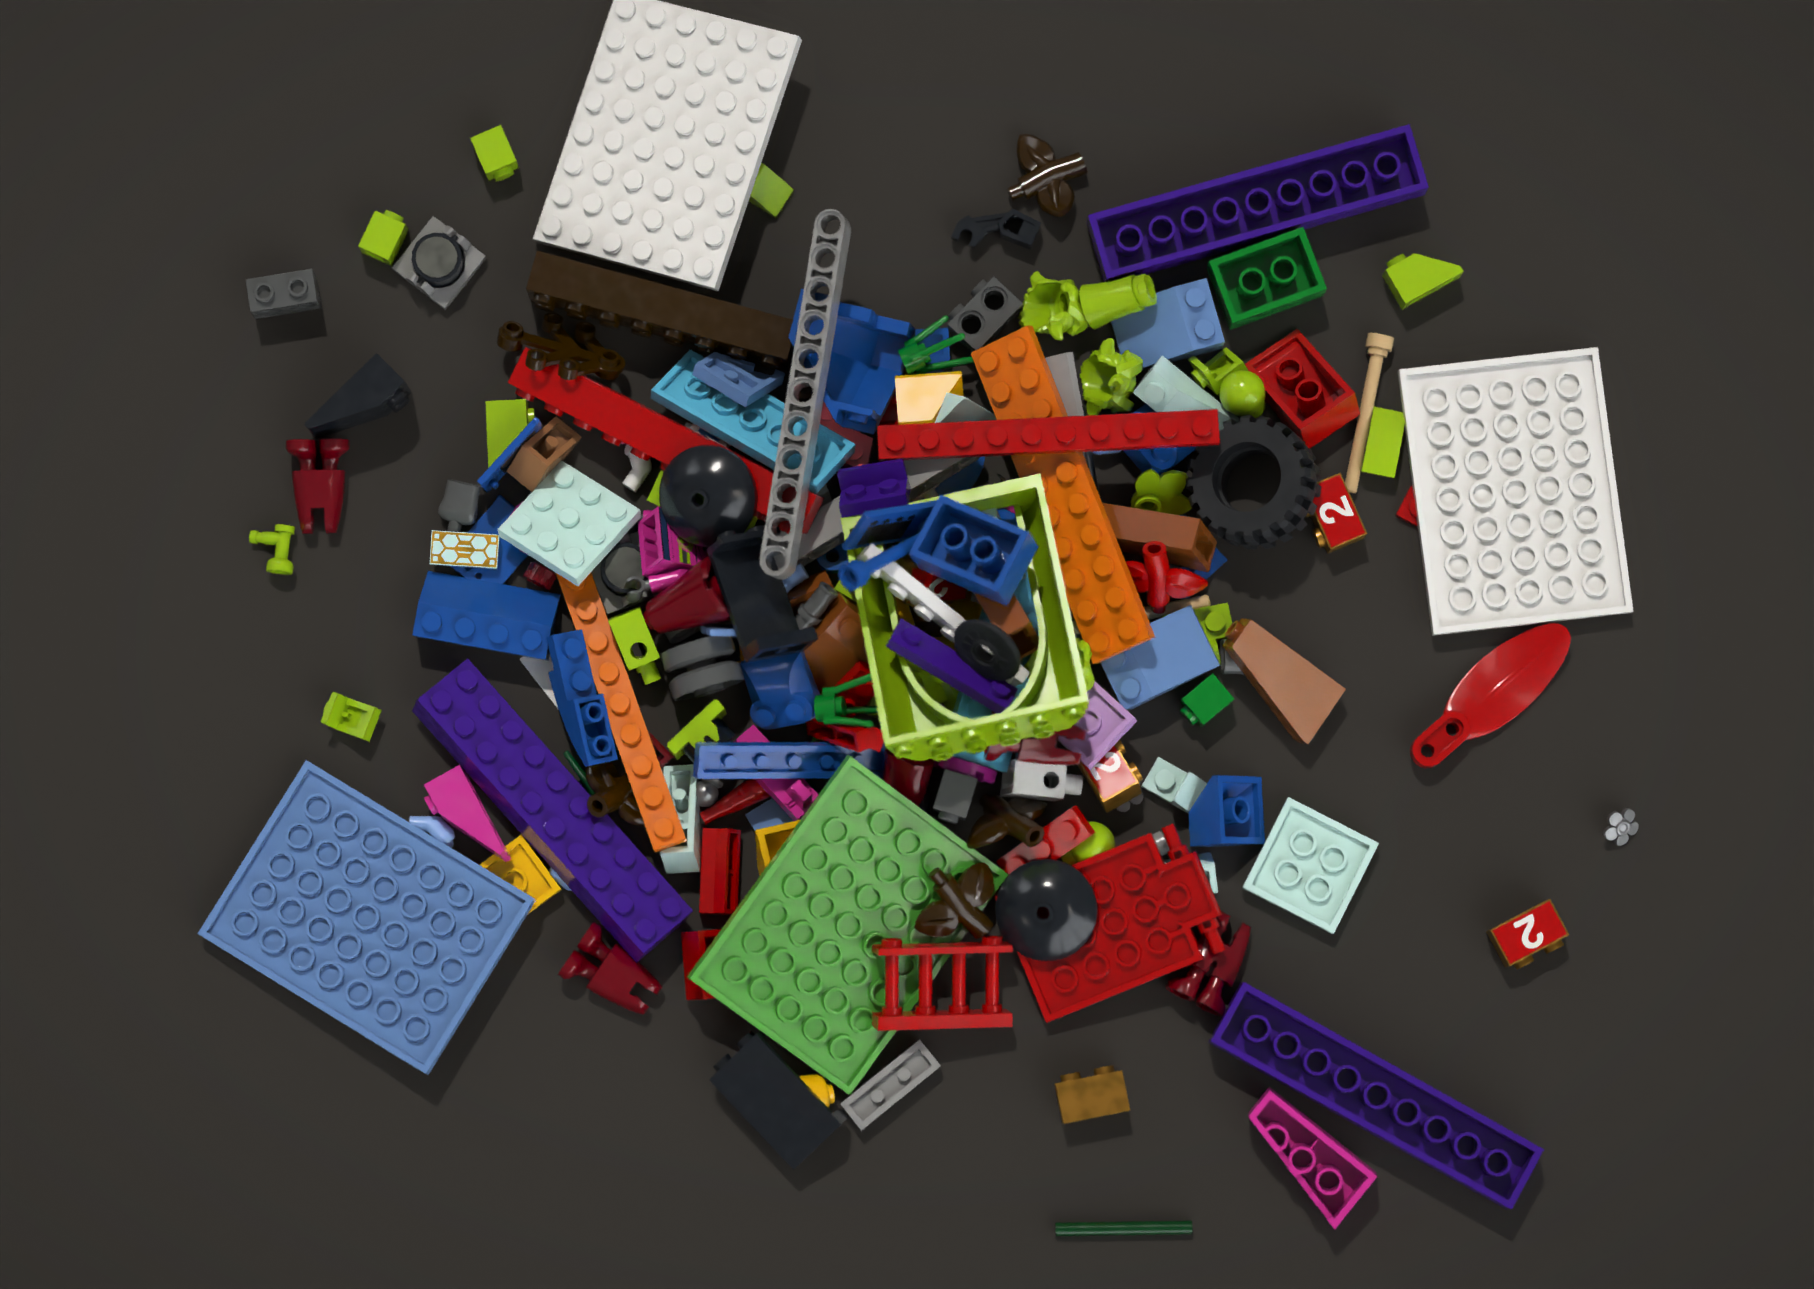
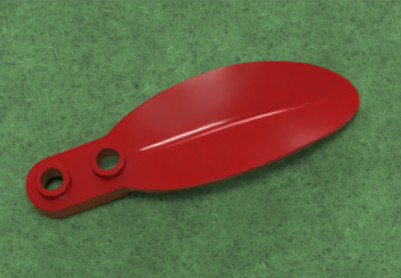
M1558 623L1537 626L1509 639L1483 657L1457 684L1445 705L1441 717L1412 742L1410 756L1413 762L1422 768H1432L1444 760L1464 741L1479 738L1499 729L1525 710L1546 688L1563 664L1571 643L1569 630ZM1450 724L1456 728L1454 736L1446 732L1447 725ZM1422 746H1427L1431 749V757L1423 756L1421 753Z

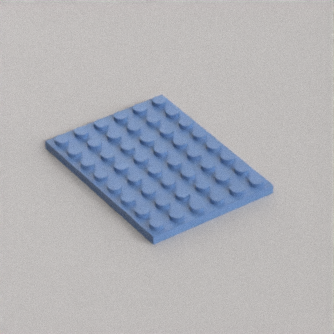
M306 760L197 934L429 1075L536 899Z

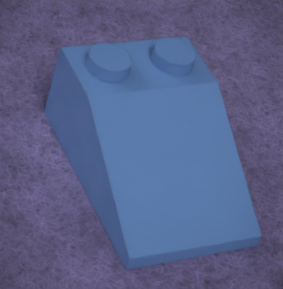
M1207 278L1156 293L1157 302L1155 305L1145 307L1142 311L1129 314L1111 322L1119 353L1122 355L1126 350H1129L1131 353L1141 357L1143 360L1142 370L1152 368L1161 356H1164L1170 362H1175L1192 357L1193 355L1197 356L1222 349L1225 343Z
M1192 605L1151 622L1150 625L1156 638L1100 662L1120 704L1126 710H1132L1221 666Z

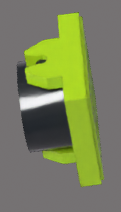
M717 699L713 700L667 743L669 752L677 760L685 754L694 763L696 742H732L736 734L722 720L727 714L722 704Z

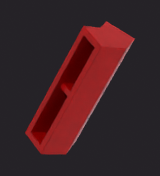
M816 717L806 722L807 735L858 753L866 749L880 752L884 743L882 730L874 726L869 728L841 724L824 725L823 722H818Z
M703 828L700 914L732 915L738 907L741 830Z

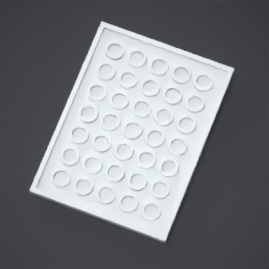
M613 0L533 240L544 245L719 291L802 39L797 35L659 0Z
M1598 347L1399 369L1398 379L1432 636L1632 613V596Z

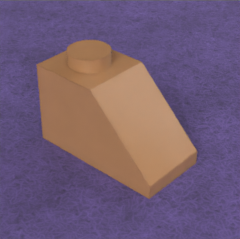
M556 416L522 445L506 472L532 492L558 463L568 456L582 437Z

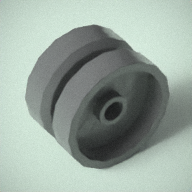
M709 636L679 645L660 654L664 672L671 674L686 672L673 678L668 684L673 701L711 695L736 685L745 679L739 662L724 661L718 663L735 652L736 649L732 636Z

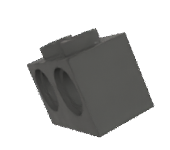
M313 269L245 279L250 312L255 319L322 308L317 276Z
M994 276L988 283L983 279L971 291L970 294L973 298L965 307L960 303L948 315L950 322L947 328L953 336L964 333L965 338L959 342L970 352L988 345L1023 307V303ZM997 295L1003 300L1004 304L998 310H991L985 305V299L988 296ZM967 319H974L980 324L981 328L975 334H968L962 329V323Z
M947 769L944 770L933 807V812L939 813L938 820L957 825L959 819L966 820L977 778Z

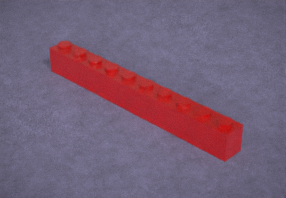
M524 348L508 381L509 384L517 387L515 394L531 402L534 401L535 397L546 402L544 409L562 417L564 412L575 417L572 422L573 424L587 431H591L592 427L604 432L601 438L616 446H620L621 442L632 446L630 453L646 461H649L650 457L661 461L659 468L664 471L674 457L695 446L714 445L733 452L747 465L755 480L757 508L754 517L763 521L766 520L774 471L586 375L577 376L574 380L563 379L558 375L559 364L547 366L539 371L529 369L525 365L527 352L531 348ZM789 487L784 490L782 494L783 503H790L795 499V487ZM811 491L808 493L802 529L804 534L808 533L825 497ZM788 520L782 521L777 527L788 534L791 524Z

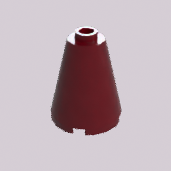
M709 556L703 558L647 602L644 619L651 630L655 629L658 633H666L731 620Z

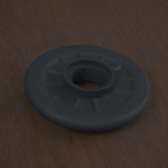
M980 619L966 620L957 626L954 632V645L958 655L966 664L990 680L1004 681L1011 679L1018 673L1021 665L1019 650L1010 636L1001 628ZM981 645L987 647L993 655L986 652Z

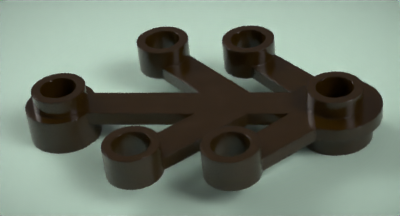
M546 313L542 323V329L550 333L556 341L526 333L523 330V326L514 321L505 322L498 331L497 345L506 351L521 350L523 344L538 348L527 352L525 365L529 369L539 371L547 366L559 364L558 375L566 380H574L577 376L595 373L602 379L613 380L618 378L625 368L624 358L614 350H605L594 337L596 328L588 322L576 324L574 338L578 342L584 343L589 351L581 349L562 328L563 317L557 313Z

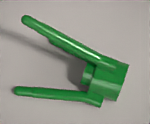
M947 315L941 317L914 338L904 341L905 347L898 350L908 375L913 372L925 374L930 371L974 363L972 357H964L926 364L932 361L929 356L930 354L965 338V334L960 333L927 348L924 342L917 345L949 320Z
M871 673L834 687L822 688L823 695H816L814 699V711L817 721L823 722L824 725L841 724L872 727V721L847 718L845 716L846 714L878 713L877 706L847 707L845 697L838 696L837 694L872 681Z

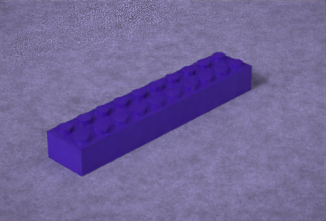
M1410 124L1089 214L1086 224L1103 281L1106 282L1130 275L1149 274L1262 242L1301 227L1308 229L1425 195L1429 186Z
M468 658L417 699L412 712L636 963L687 920L693 912L689 905L608 815L598 818L589 812L587 808V800L590 797L589 793Z
M1245 982L1240 983L1208 1041L1213 1046L1505 1209L1512 1210L1544 1151L1543 1148Z

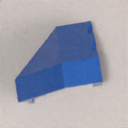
M804 289L800 291L788 337L793 347L795 346ZM815 293L816 301H823L828 297L827 294ZM842 302L839 303L824 402L835 422L841 427L870 434L875 433L896 392L895 376L904 375L905 366L898 350L905 347L904 341L914 336L915 327L911 323L879 316L872 309ZM816 320L810 325L809 332L811 335H817L823 330V320ZM811 353L807 355L804 360V367L807 369L815 367L818 363V354Z

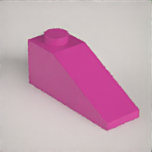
M460 765L424 784L429 794L424 799L433 815L439 813L446 822L503 861L507 862L512 859L467 773Z

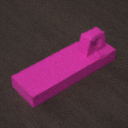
M753 724L733 742L770 741ZM755 779L793 821L800 820L819 795L805 779Z

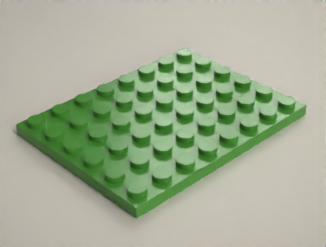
M847 755L687 978L848 1095H851L897 1031H878L872 1026V1012H882V1007L885 1006V956H878L872 952V944H882V939L885 938L902 939V944L960 942L968 931L960 923L950 935L943 937L928 936L914 928L916 919L921 911L930 903L941 900L933 890L935 883L929 877L930 872L935 868L939 867L945 875L952 874L958 882L960 876L968 867L985 862L989 866L994 879V891L991 898L1009 874L977 850L968 848L965 841L853 757ZM991 898L982 906H979L977 908L983 911V909L986 907ZM932 954V981L951 954ZM899 955V1006L902 1007V1011H911L919 1000V955Z

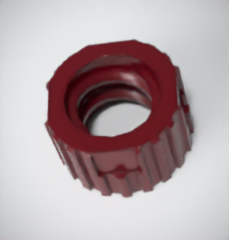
M530 562L523 577L543 589L550 590L557 575L540 564Z

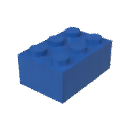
M940 494L909 555L919 569L1008 606L1038 549V545L1030 532Z

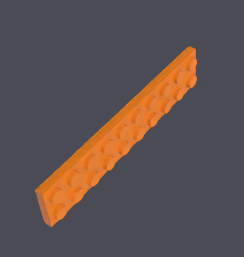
M1027 325L971 352L996 420L1068 417L1033 326ZM1083 452L1011 455L1019 478L1041 473L1067 601L1082 639L1091 648L1092 664H1098L1156 638Z

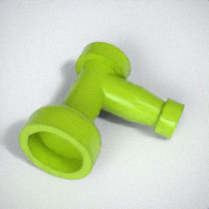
M276 524L274 532L250 531V543L276 545L274 558L267 561V572L280 575L293 574L294 566L288 560L291 535L295 534L294 526Z

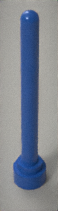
M919 533L865 562L852 560L842 565L838 573L842 585L850 591L864 586L868 582L870 574L909 554Z

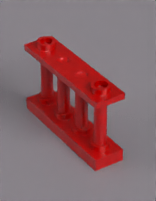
M983 936L982 942L902 944V939L885 938L882 939V944H872V952L878 956H885V1006L882 1007V1012H872V1026L878 1031L1012 1027V1013L1002 1008V1004H999V953L1013 952V945L1002 941V936ZM966 953H985V1004H982V1009H969V1005H966ZM932 954H952V1004L949 1005V1010H936V1006L932 1005ZM899 955H919V1005L915 1006V1011H902V1007L899 1006Z

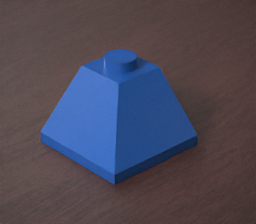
M1212 776L1188 812L1190 846L1218 847L1264 844L1262 777Z

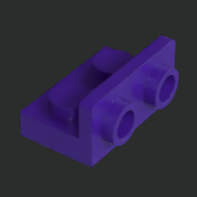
M903 459L838 470L837 476L841 488L839 509L842 518L861 515L865 511L909 505L911 487Z

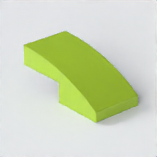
M1379 407L1373 408L1360 472L1395 478L1405 426L1403 412Z

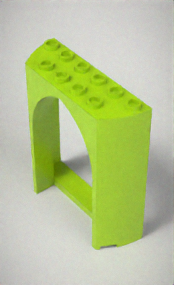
M1041 473L943 495L981 512L995 507L1000 509L1014 506L1018 527L1030 532L1038 545V549L1027 568L1039 629L1037 657L1031 676L1024 689L1003 712L971 719L953 713L933 700L915 679L910 670L908 660L886 647L895 626L900 620L895 596L887 588L889 584L880 577L876 579L870 576L864 586L855 590L884 745L896 757L915 761L932 758L935 761L950 759L955 753L967 751V753H979L986 750L987 746L996 744L1011 746L1019 743L1021 739L1034 736L1037 739L1048 738L1054 735L1056 731L1071 728L1085 715L1089 700ZM939 496L909 502V505L938 500ZM862 514L841 518L845 540ZM885 544L875 545L882 552L886 551ZM864 547L847 550L849 562L858 560L857 556Z

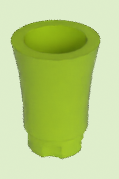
M1146 273L1138 276L1130 275L1102 283L1083 284L1080 286L1079 291L1084 316L1090 327L1094 330L1116 319L1142 311L1145 307L1155 305L1157 302L1154 283L1150 275H1146Z

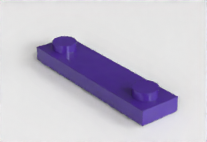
M902 618L895 626L886 644V647L997 714L1003 712L1011 705L1018 688L1010 683L1008 684L1005 680L996 681L983 677L960 658L957 651Z

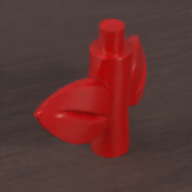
M1150 541L1143 546L1145 564L1137 561H1126L1137 592H1146L1147 603L1152 606V611L1155 614H1162L1166 611V605L1170 602V596L1177 599L1186 598L1208 586L1206 579L1189 570L1170 568L1166 545L1160 541Z

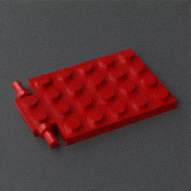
M1174 823L1161 828L1170 849L1167 853L1171 861L1166 864L1151 832L1072 865L1087 878L1096 895L1098 915L1092 935L1078 951L1066 958L1055 961L1034 960L1017 952L1046 1023L1204 959L1191 928L1195 925L1198 926L1201 934H1205L1213 955L1226 950L1217 929L1220 925L1216 917L1222 915L1197 852L1189 853L1186 844L1182 845ZM1044 906L1039 907L1038 915L1044 919L1048 918L1050 915L1049 909Z

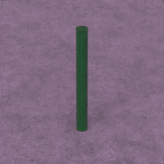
M1192 1220L1055 1222L1056 1236L1192 1234Z

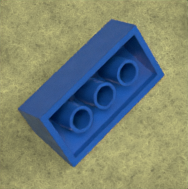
M428 571L418 601L412 636L549 661L550 651L546 637L554 635L561 595Z

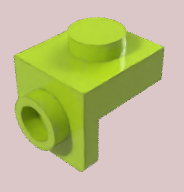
M1227 347L1206 364H1203L1194 355L1188 359L1194 369L1191 372V376L1201 388L1207 386L1216 395L1219 394L1222 381L1230 373L1238 370L1248 371L1244 362Z
M332 692L329 701L324 707L321 723L337 731L370 742L382 710Z

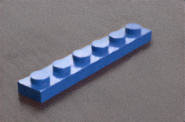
M696 742L693 776L697 779L831 778L846 756L849 755L879 778H883L886 746L883 743L880 752L866 749L858 753L829 742Z

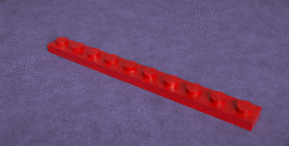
M1218 409L877 426L879 462L895 459L923 460L1215 446L1220 444Z

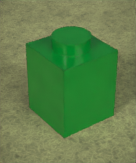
M1212 673L1181 699L1180 703L1183 708L1180 709V712L1191 725L1198 723L1202 728L1232 703L1234 697Z

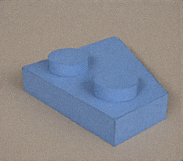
M713 352L695 364L692 375L702 380L707 386L715 388L728 396L733 402L747 407L782 385L785 373L779 370H775L772 376L754 371L755 363L736 360L730 356Z

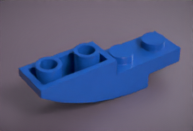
M582 629L546 637L554 669L548 672L552 690L564 726L585 767L618 760L603 693H596Z

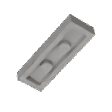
M919 1039L840 1104L862 1131L941 1065Z

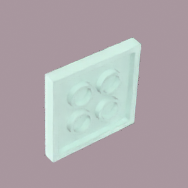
M561 460L498 528V533L502 539L571 583L579 586L641 518V511Z
M1288 797L1242 888L1334 934L1379 843Z

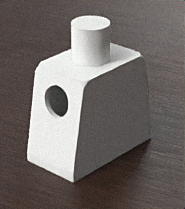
M1013 759L1010 760L1007 773H1002L1000 796L1045 801L1064 799L1065 794L1080 796L1083 787L1082 775L1066 774L1067 765L1036 764ZM1044 776L1049 780L1048 787L1044 784Z

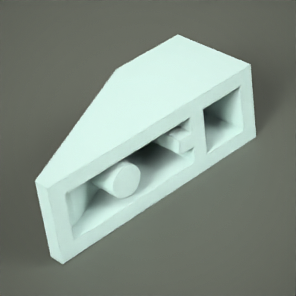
M1164 356L1158 359L1133 391L1137 397L1156 412L1218 409L1219 431L1224 429L1223 422L1229 419H1233L1236 422L1240 420L1236 415L1228 412L1219 401Z
M694 764L664 766L663 775L687 842L660 851L667 874L700 872L701 823L699 815L700 806L697 803L696 784L699 782V779L693 776Z

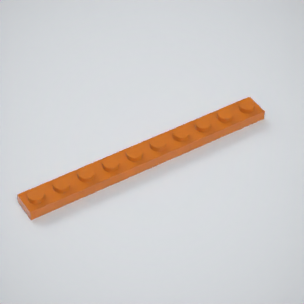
M556 573L575 629H582L593 680L598 694L603 693L612 734L653 850L657 853L687 842L593 575L590 573L579 586H576Z

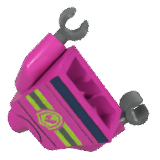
M659 506L654 510H644L641 518L627 532L629 534L633 533L638 524L642 576L649 579L644 581L638 576H631L627 579L624 589H637L627 594L626 599L629 602H638L642 598L643 592L651 590L652 593L663 591L699 561L708 557V553L703 550V546H698L684 540L671 529Z

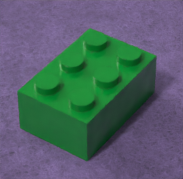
M1304 227L1210 260L1206 267L1229 330L1322 297L1327 290Z

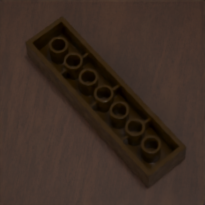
M536 252L526 291L530 301L535 302L534 307L554 312V308L567 311V316L577 320L586 321L587 317L599 319V325L607 328L618 329L619 325L632 328L631 333L640 337L650 338L651 334L664 337L663 342L673 346L683 347V343L695 345L696 351L710 355L717 351L728 354L736 360L761 363V369L770 372L780 371V369L788 371L794 351V347L788 338L793 319L545 252Z

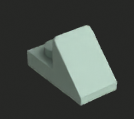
M1157 757L1141 787L1188 813L1207 783L1190 771L1186 773L1162 758Z

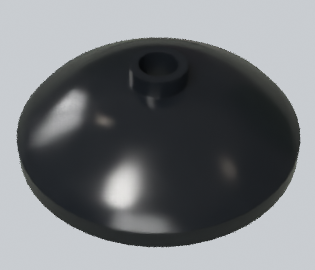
M700 445L679 453L668 464L661 478L659 500L664 518L677 535L692 544L710 547L717 541L716 537L724 532L735 530L737 534L746 531L756 512L757 488L751 471L736 454L719 446ZM697 493L703 495V505L696 501Z
M1037 859L1019 866L1009 874L998 892L995 911L1000 932L1005 940L1013 945V949L1034 960L1055 961L1072 955L1088 941L1096 925L1098 906L1096 895L1090 882L1078 869L1060 860ZM1044 906L1049 909L1050 915L1048 918L1044 919L1038 915L1039 907Z

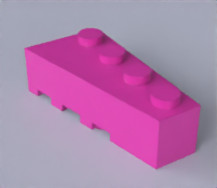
M1270 1086L1248 1112V1117L1278 1154L1292 1175L1298 1180L1331 1226L1336 1229L1378 1177L1376 1171Z

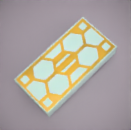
M432 530L430 565L497 569L499 535Z

